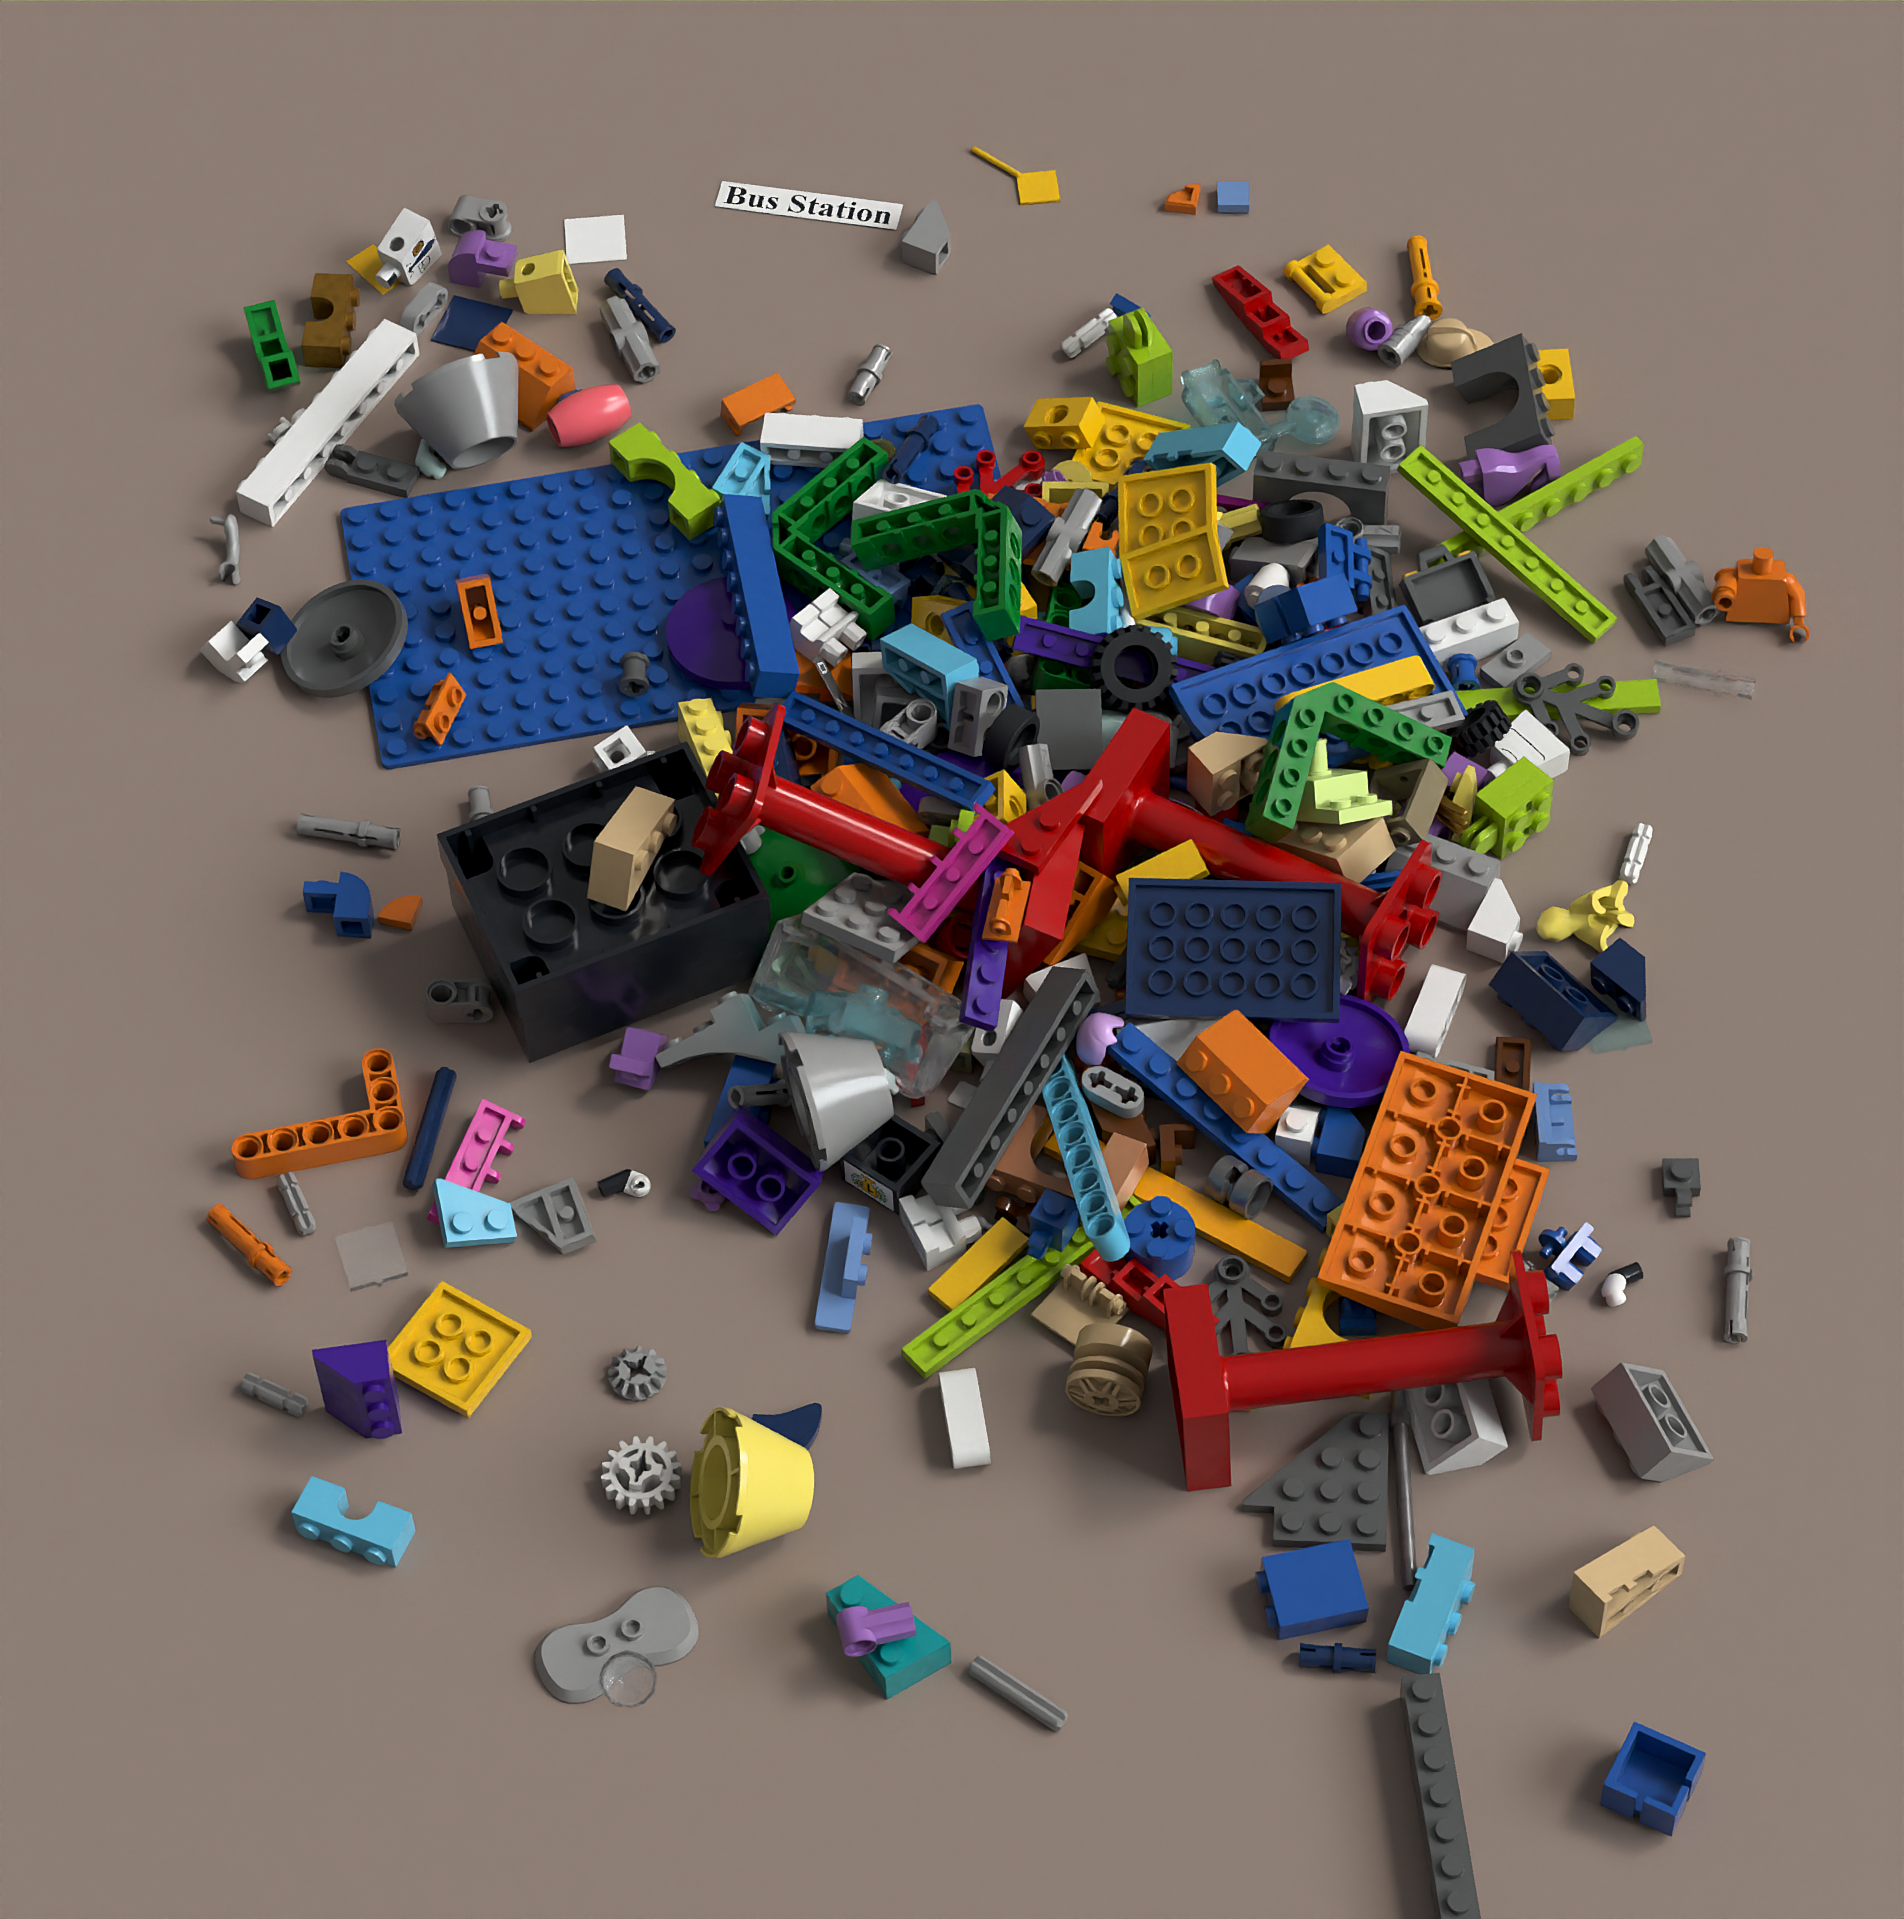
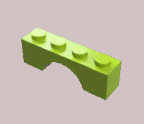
M639 422L608 441L611 463L630 482L643 479L656 480L666 484L673 490L672 495L668 499L670 522L689 541L714 526L715 507H720L721 503L718 494L713 489L708 490L701 483L697 473L692 469L688 470L681 463L679 456L673 450L669 451L661 443L660 438L654 431L649 432Z

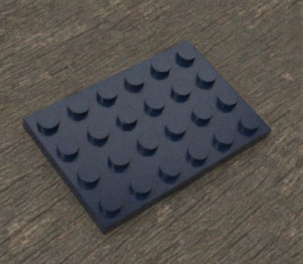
M1129 878L1125 1018L1220 1020L1233 1010H1239L1249 1021L1339 1023L1342 883Z

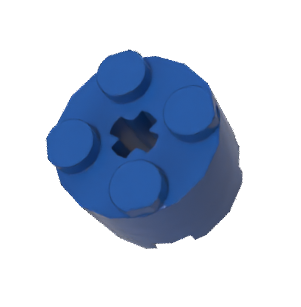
M1156 1196L1152 1200L1135 1206L1124 1219L1130 1239V1249L1124 1256V1259L1127 1262H1130L1133 1258L1137 1259L1158 1278H1161L1164 1274L1168 1275L1173 1281L1182 1277L1191 1268L1195 1253L1196 1232L1193 1218L1185 1208L1176 1202H1172L1167 1196Z

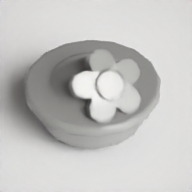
M1028 654L1012 656L1004 664L1018 694L1025 693V684L1034 671L1036 660Z

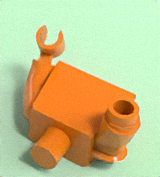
M1766 547L1756 548L1753 553V559H1739L1735 567L1722 568L1715 574L1714 580L1716 585L1712 591L1711 599L1718 610L1725 611V621L1790 624V618H1792L1794 625L1790 628L1789 633L1792 642H1794L1793 632L1797 628H1802L1806 631V641H1808L1810 631L1808 626L1804 624L1803 619L1807 617L1805 591L1795 575L1786 572L1784 561L1773 560L1774 552Z

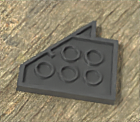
M1351 1412L1243 1499L1242 1512L1274 1514L1273 1547L1308 1548L1350 1539L1353 1550L1386 1552L1389 1414Z

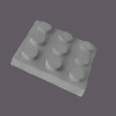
M855 872L803 912L801 921L802 925L890 963H895L921 941L886 913L890 907L901 913L913 897L904 894L896 887H888L872 880L868 875Z

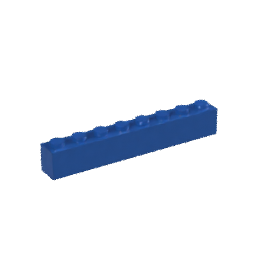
M723 494L720 507H715L713 525L718 527L719 530L717 544L718 548L723 550L722 569L727 570L728 574L726 588L727 592L732 594L731 613L736 614V636L741 637L740 657L745 659L746 662L745 681L750 682L752 696L787 699L792 691H795L800 673L762 497Z

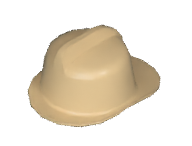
M1443 318L1428 327V332L1420 340L1417 350L1423 362L1431 366L1451 367L1452 361L1491 346L1494 343L1487 335L1467 328L1458 319Z

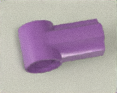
M909 1602L874 1610H868L863 1606H854L840 1611L835 1618L845 1655L851 1657L866 1655L874 1651L879 1644L916 1636L913 1613Z

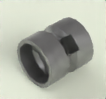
M1231 1155L1222 1157L1214 1165L1205 1184L1207 1196L1222 1205L1229 1204L1231 1210L1246 1219L1255 1218L1264 1209L1273 1190L1271 1178L1255 1169L1249 1170L1247 1164Z

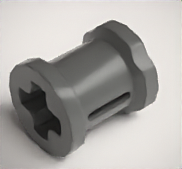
M629 652L620 658L623 678L619 682V690L623 694L639 697L648 692L649 681L646 678V670L650 667V660L647 655L639 652Z

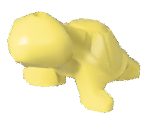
M1618 880L1613 885L1584 894L1573 901L1568 910L1554 906L1546 909L1541 913L1537 921L1536 930L1543 940L1560 942L1574 934L1580 940L1595 948L1599 953H1602L1608 948L1606 938L1618 926L1633 927L1634 916L1627 912L1623 905V899L1628 893L1627 882Z

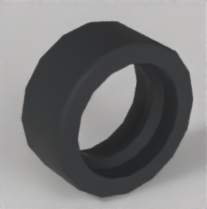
M1314 500L1281 501L1265 506L1260 511L1263 539L1269 542L1294 543L1318 537V528L1324 524L1322 504Z
M1017 704L1008 705L997 716L987 732L982 747V759L1000 770L1004 769L1007 773L1015 771L1020 766L1018 749L1026 745L1035 744L1040 730V718Z

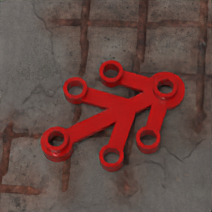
M981 450L976 455V468L979 470L980 491L985 493L987 497L989 493H998L1004 485L1012 487L1023 478L1026 480L1040 479L1045 468V460L1042 455L1037 451L1029 450L1019 458L1018 466L993 483L996 455L990 450ZM959 466L954 470L953 482L957 486V493L970 490L969 486L973 483L974 474L970 467ZM1030 483L1025 486L1024 490H1019L1032 497L1042 498V485L1038 483Z

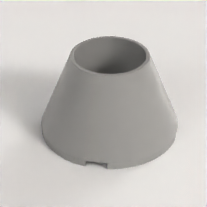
M497 352L498 358L485 359L482 353L441 366L412 382L413 390L406 396L401 392L394 402L396 411L452 468H470L494 460L511 450L518 441L519 364L513 354Z
M790 1031L778 1034V1044L783 1045L785 1055H781L780 1060L801 1137L805 1136L811 1146V1150L807 1151L815 1169L821 1172L828 1169L893 1117L892 1097L884 1067L874 1043L870 1040Z

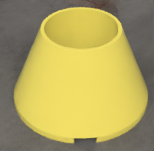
M718 1407L712 1410L700 1430V1433L706 1434L702 1451H694L690 1478L691 1523L694 1537L702 1538L705 1546L700 1548L701 1553L707 1558H722L802 1528L809 1516L814 1492V1470L808 1450L731 1408Z

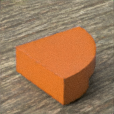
M1189 184L1185 186V189L1179 190L1174 194L1171 193L1165 201V211L1196 215L1201 184Z
M409 895L391 901L379 913V924L412 930L423 904L422 896Z

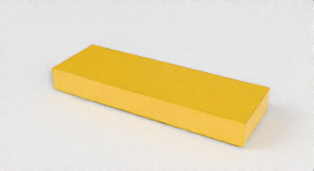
M1002 1217L928 1288V1295L951 1312L990 1283L1028 1246L1029 1238Z

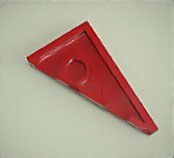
M1094 775L1005 824L1014 834L996 856L1040 875L1103 788L1102 778Z

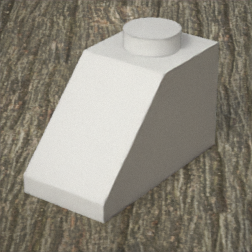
M1494 878L1468 928L1466 950L1504 963L1511 951H1518L1523 934L1519 933L1520 917L1500 879Z
M1295 1097L1279 1119L1275 1144L1298 1163L1309 1165L1314 1136H1317L1319 1129V1114L1324 1104Z

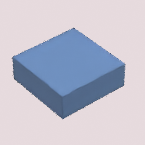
M1249 181L1217 182V213L1249 212Z

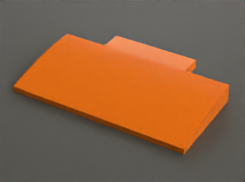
M1400 1051L1316 1283L1386 1315L1426 1330L1459 1326L1474 1281L1508 1291L1510 1251L1521 1250V1253H1523L1550 1173L1548 1168L1517 1159L1534 1109L1537 1094Z

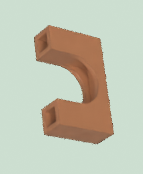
M1033 1104L986 1182L990 1189L1016 1195L1027 1203H1038L1047 1188L1076 1201L1069 1178L1050 1176L1042 1172L1034 1164L1053 1130L1047 1108ZM1114 1132L1102 1154L1122 1213L1147 1169L1149 1159L1146 1143Z

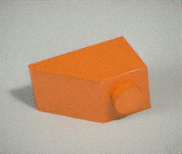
M482 574L455 580L470 649L503 643L489 575Z

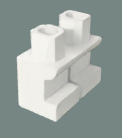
M831 588L792 617L789 626L794 649L813 663V658L821 655L823 659L835 667L843 660L848 651L840 642L842 641L855 651L863 643L867 633L855 623L859 613L856 611L848 613L837 604L840 596Z
M909 1195L899 1199L900 1219L927 1271L961 1257L966 1252L967 1244L982 1237L981 1226L976 1216L972 1215L960 1221L957 1220L955 1215L968 1211V1209L938 1206L930 1195L917 1199L913 1195Z

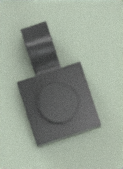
M1662 1158L1663 1196H1674L1676 1217H1690L1692 1196H1700L1701 1190L1699 1159Z

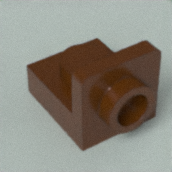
M1272 359L1259 362V389L1262 412L1295 409L1291 359Z
M1174 1122L1168 1125H1159L1160 1172L1174 1180L1175 1166H1182V1149L1195 1148L1196 1130L1194 1124Z

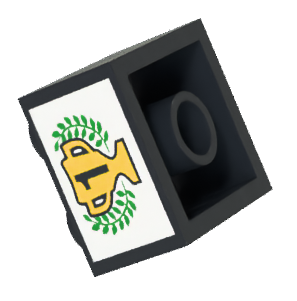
M894 1114L891 1119L840 1158L841 1178L899 1215V1199L909 1195L915 1197L923 1188L921 1180L939 1153L941 1143Z

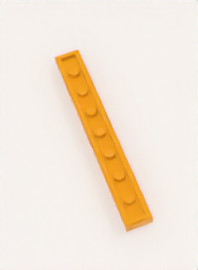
M1054 1132L1044 1146V1153L1064 1163ZM1098 1139L1101 1151L1103 1152L1107 1144ZM1149 1166L1132 1193L1141 1203L1152 1200L1156 1196H1167L1172 1202H1176L1189 1212L1194 1220L1197 1235L1288 1284L1308 1258V1251Z

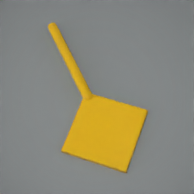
M975 146L972 147L973 153L1016 177L1020 205L1060 202L1056 170L1020 173Z

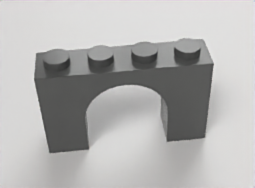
M1522 333L1451 362L1455 388L1468 404L1500 391H1519L1515 407L1503 420L1464 436L1468 460L1476 459L1475 450L1494 448L1505 452L1519 453L1539 445H1552L1551 437L1555 435V432L1546 413L1550 410V406L1545 394L1542 392L1545 380L1537 366V362L1540 361V354L1534 343L1529 344Z
M1258 450L1253 477V501L1273 504L1290 500L1293 496L1304 492H1323L1343 501L1348 506L1351 517L1359 519L1363 525H1386L1391 466Z

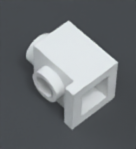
M626 725L593 747L596 758L592 760V763L600 774L647 755L645 749ZM614 755H621L624 757V759L618 762L617 764L613 763L611 760Z

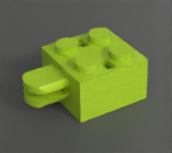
M1144 308L1136 309L1133 312H1128L1120 317L1109 320L1108 335L1106 336L1108 347L1106 365L1111 375H1116L1120 380L1125 396L1131 397L1136 406L1140 407L1171 395L1173 351Z
M1523 756L1475 794L1473 824L1460 837V846L1481 854L1490 850L1500 859L1511 851H1518L1528 837L1535 832L1543 831L1549 824L1554 780Z

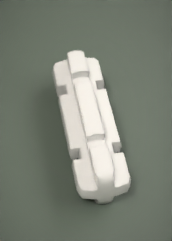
M1110 308L1100 312L1097 320L1093 318L1074 333L1075 337L1069 336L1061 343L1062 350L1068 357H1075L1081 352L1080 348L1082 346L1083 348L1088 347L1105 333L1104 329H1108V321L1117 318Z
M1642 823L1635 825L1632 833L1633 836L1630 839L1624 857V863H1622L1619 879L1631 885L1635 884L1638 880L1639 871L1642 868L1648 844H1650L1653 831L1650 825Z

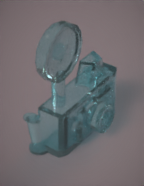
M1213 359L1211 363L1194 371L1186 370L1181 374V381L1184 385L1181 394L1182 401L1200 427L1239 422L1242 426L1249 429L1252 435L1262 443L1258 450L1273 451L1278 436L1290 432L1296 438L1306 443H1327L1334 438L1339 429L1340 417L1335 407L1328 401L1311 395L1300 396L1293 400L1286 410L1285 421L1269 425L1254 405L1265 396L1253 379H1235L1227 368L1221 369L1220 362L1217 359Z
M759 983L755 985L753 998L757 1002L789 1014L807 1016L805 1031L808 1034H814L818 1030L829 1029V1031L834 1033L844 1031L861 1039L870 1040L878 1046L885 1047L882 1061L886 1066L899 1061L917 1064L922 1058L923 1050L921 1045L918 1044L922 1032L921 1026L917 1022L902 1016L900 1010L886 1005L889 993L884 990L859 983L856 993L841 990L835 993L816 989L811 991L810 997L807 999L773 986Z

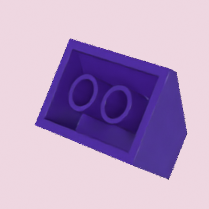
M740 1104L716 1131L692 1168L693 1173L776 1236L819 1187L823 1176V1171L818 1172L807 1155Z
M387 1340L312 1350L327 1413L364 1438L385 1439L394 1434L402 1433L399 1395Z

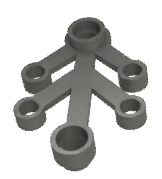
M1568 664L1564 670L1542 678L1535 673H1525L1520 675L1513 684L1512 691L1515 699L1523 705L1530 706L1534 717L1546 728L1552 729L1554 731L1553 735L1558 738L1559 726L1556 722L1550 720L1544 703L1556 707L1570 736L1569 748L1574 755L1583 756L1587 754L1591 745L1590 737L1583 732L1576 716L1611 729L1613 735L1620 740H1630L1638 732L1640 722L1634 712L1621 710L1613 715L1583 703V701L1597 696L1602 699L1612 697L1615 692L1616 683L1610 676H1601L1594 683L1563 694L1550 690L1565 683L1572 687L1580 685L1583 681L1584 669L1579 664ZM1575 671L1579 674V677L1573 679L1567 673ZM1608 684L1611 689L1603 691L1599 685ZM1531 687L1535 690V693L1527 694L1523 689ZM1625 724L1630 727V731H1621L1618 726ZM1578 740L1583 741L1586 747L1578 748L1574 742Z
M1229 1255L1222 1258L1214 1269L1215 1281L1208 1287L1211 1304L1227 1291L1228 1302L1215 1314L1220 1320L1219 1324L1215 1327L1216 1336L1230 1322L1233 1353L1230 1356L1253 1353L1248 1350L1245 1322H1247L1264 1335L1265 1343L1269 1347H1282L1287 1336L1286 1328L1282 1324L1273 1323L1244 1302L1242 1290L1261 1302V1311L1269 1317L1278 1316L1282 1312V1296L1277 1292H1270L1250 1277L1248 1264L1241 1257ZM1236 1273L1238 1276L1229 1277L1227 1274ZM1274 1301L1278 1305L1276 1307H1269L1266 1303ZM1271 1333H1279L1281 1337L1274 1339L1269 1335Z

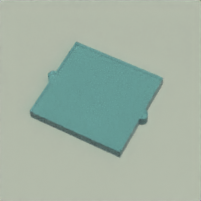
M1607 993L1604 997H1599L1619 1017L1592 1038L1591 1041L1596 1054L1619 1049L1627 1051L1629 1047L1652 1043L1653 1039L1646 1020L1640 1022L1632 1014L1626 1015L1617 1006L1616 1001Z

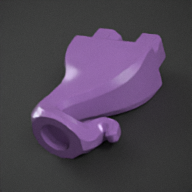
M1539 445L1519 453H1510L1494 448L1475 450L1476 459L1459 462L1463 482L1491 507L1502 505L1511 500L1540 469H1542L1541 472L1531 482L1530 489L1532 492L1561 477L1559 457L1554 445Z

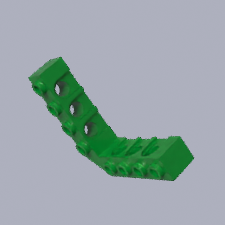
M863 436L772 512L773 552L779 577L812 600H815L831 588L840 596L837 604L848 613L851 611L858 612L859 615L855 623L867 633V638L875 640L895 622L893 595L880 586H873L860 577L857 570L853 569L851 571L835 560V555L830 552L827 554L813 544L853 510V502L878 480L884 479L882 469L888 463V454Z
M973 489L852 521L851 547L866 571L978 543V549H975L974 553L977 558V574L974 575L977 595L976 600L973 601V618L988 642L1020 634L1022 530L1007 505L999 501L994 502L985 493L978 489Z
M1335 682L1295 696L1276 711L1244 830L1275 844L1294 829L1319 732L1322 734L1330 733L1349 742L1348 746L1352 748L1357 746L1379 756L1378 760L1382 762L1387 760L1398 765L1431 757L1440 770L1446 765L1452 737Z

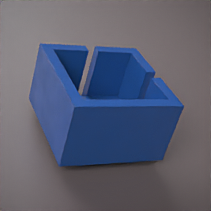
M1345 573L1296 587L1254 605L1267 644L1281 640L1283 646L1302 639L1300 633H1303L1304 637L1308 638L1325 632V624H1327L1328 629L1347 622L1345 616L1358 611Z
M1634 1721L1603 1784L1600 1805L1631 1819L1637 1813L1640 1815V1823L1672 1837L1685 1810L1686 1802L1689 1801L1702 1774L1706 1753Z

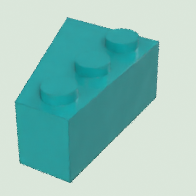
M859 1575L826 1592L827 1612L836 1627V1615L846 1608L863 1606L868 1610H874L898 1604ZM914 1615L916 1636L879 1644L874 1651L863 1656H857L887 1700L952 1663L950 1641Z

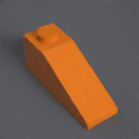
M1078 860L1063 940L1043 962L1050 966L1059 963L1107 917L1118 898L1114 887L1119 885L1118 883Z

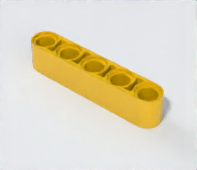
M1411 656L1292 692L1277 700L1274 704V709L1278 711L1295 696L1331 682H1335L1384 706L1425 697L1435 689V684L1421 657Z

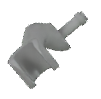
M231 514L228 515L226 520L217 518V516H211L210 522L224 526L226 535V562L222 563L219 567L221 581H224L228 575L232 574V582L234 585H237L241 582L238 568L240 542L237 520Z

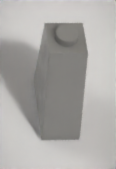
M1247 536L1240 547L1235 546L1229 556L1228 564L1231 565L1230 579L1239 582L1252 572L1257 574L1263 566L1277 563L1282 565L1290 575L1289 588L1294 589L1301 582L1307 584L1309 578L1317 577L1318 545L1308 542L1276 543L1269 542L1262 537Z

